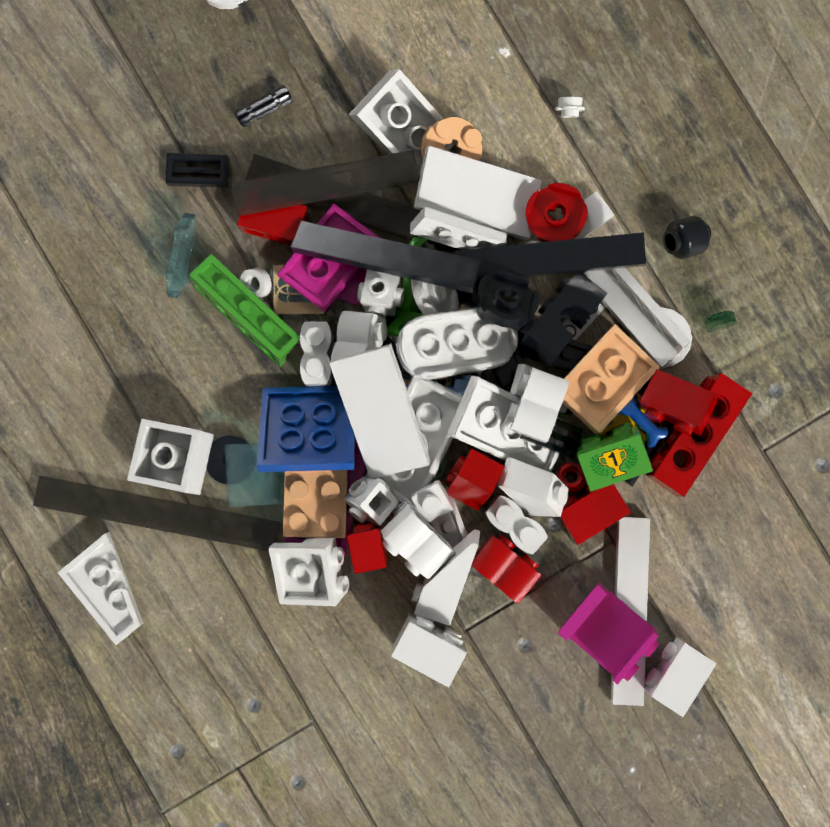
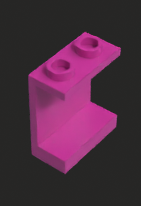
M598 582L558 631V634L566 641L569 639L573 640L613 675L612 681L617 685L623 678L629 681L639 669V666L636 664L643 654L649 657L660 644L656 640L659 637V631L600 582Z

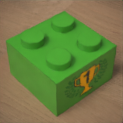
M624 423L611 429L613 433L604 436L591 434L582 438L583 443L578 444L577 456L590 492L653 471L637 425L630 426V423Z

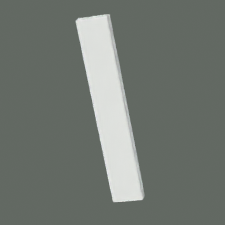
M624 517L617 521L614 594L647 621L650 518ZM644 654L636 663L639 669L629 681L623 678L617 685L612 681L613 675H611V703L613 705L644 706L646 658Z

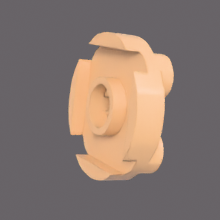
M449 117L439 120L426 130L422 138V158L424 159L425 150L428 146L445 150L446 144H451L452 141H455L456 147H458V155L480 161L482 155L481 133L471 123L462 118Z

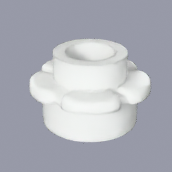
M560 97L558 98V107H555V110L561 112V117L577 118L579 117V112L585 110V107H582L583 98Z

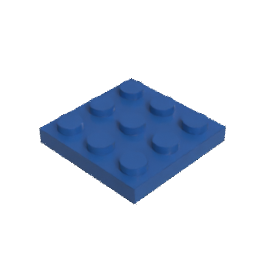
M337 386L263 388L257 453L258 472L354 470L355 435Z

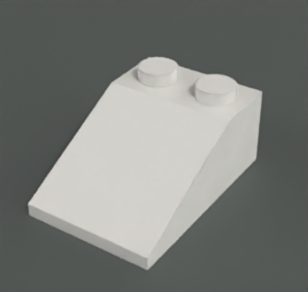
M400 69L389 70L348 115L376 144L419 182L424 160L421 155L422 138L431 125L443 118ZM452 141L451 144H446L445 150L449 151L456 142Z

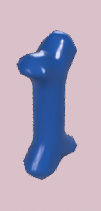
M635 394L618 414L630 417L646 433L647 447H655L658 440L669 437V430L667 427L656 426L638 408V396Z

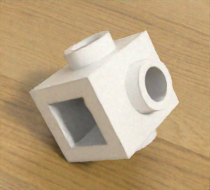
M367 269L365 282L359 284L357 295L364 311L376 314L382 318H385L386 315L395 317L397 307H401L404 300L401 277Z
M364 476L351 485L348 495L343 499L351 507L349 513L361 523L368 521L379 526L400 502L390 492L391 488L380 478L374 480Z

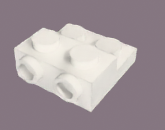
M306 538L302 543L274 542L268 548L279 604L336 606L348 592V577L342 575L341 572L344 551L342 547H337L336 538Z

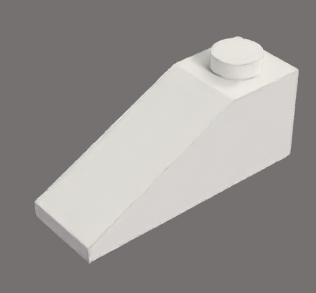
M474 529L453 548L455 554L429 579L424 578L423 584H416L411 600L417 602L415 615L450 626L479 545V530Z

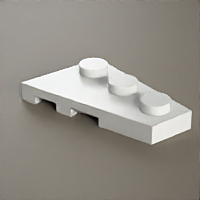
M110 532L102 535L58 572L60 577L115 645L122 642L143 624Z

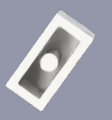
M676 637L674 642H669L664 648L661 655L663 659L657 669L653 668L648 673L645 679L646 686L644 690L651 697L684 717L717 663Z

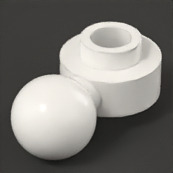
M262 268L245 270L239 280L270 308L263 299V297L270 293L272 287L269 274Z

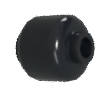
M695 215L672 221L667 226L666 232L663 235L664 247L668 253L678 259L702 254L708 249L711 229L702 218Z

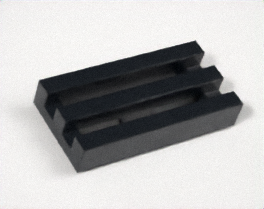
M167 153L166 184L168 186L228 188L229 157L227 155ZM174 163L220 164V168L174 167ZM173 174L220 176V178L173 177Z
M556 419L554 426L574 434L570 438L552 431L550 437L570 445L569 449L549 441L543 443L524 435L520 437V439L545 449L574 458L583 429Z

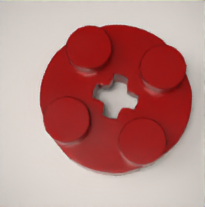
M552 183L547 188H543L540 191L538 189L531 195L526 205L525 217L528 231L540 242L576 239L583 232L588 217V208L581 197V193L573 186L564 183ZM556 208H560L564 218L553 221L552 217L548 215L549 211L555 212Z

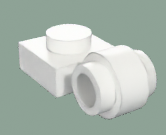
M440 480L427 485L411 495L414 505L411 504L410 506L428 523L454 510V504ZM407 501L395 507L392 511V519L409 505Z

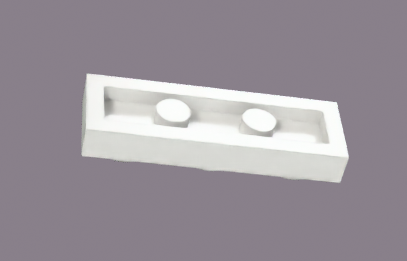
M424 207L410 223V234L460 250L499 247L507 244V235L504 232L428 207Z

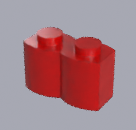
M490 534L477 550L471 566L515 603L519 604L542 576L536 571L539 565L526 554L520 558L514 553L512 549L515 545L502 534L498 538Z

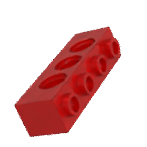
M718 373L711 377L707 376L699 386L716 393L718 405L717 414L710 416L700 440L696 442L691 438V435L681 433L673 427L669 431V437L664 439V442L667 444L662 452H656L650 460L653 471L647 473L646 476L675 496L685 497L753 394L723 373ZM678 450L685 457V462L681 467H677L673 462V456Z

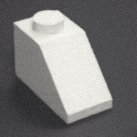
M507 458L498 487L529 516L561 517L564 504H566L568 499V488L558 477L551 472L519 460Z

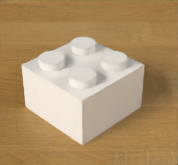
M141 419L127 480L200 495L214 434Z
M409 613L393 643L391 657L449 688L467 654L465 643L461 639L462 635L447 626L442 630L433 624V620Z

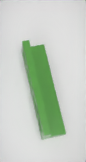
M210 254L189 274L192 286L279 368L286 362V355L300 343V336L218 259Z

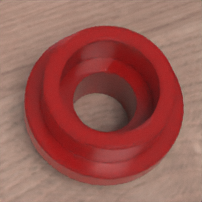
M570 462L563 464L557 470L556 476L568 488V493L578 492L586 485L587 481L581 465ZM569 475L577 476V480L573 483L567 482L566 478Z

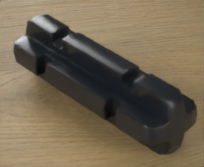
M286 86L275 89V93L272 95L268 93L249 103L250 107L248 108L243 106L236 110L235 116L240 125L246 127L254 123L253 119L259 120L278 110L277 106L281 105L283 107L291 103L292 97Z

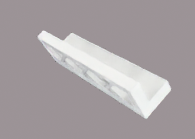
M626 268L587 271L583 274L608 293L603 299L602 304L641 349L660 366V370L685 351L690 343L688 338Z

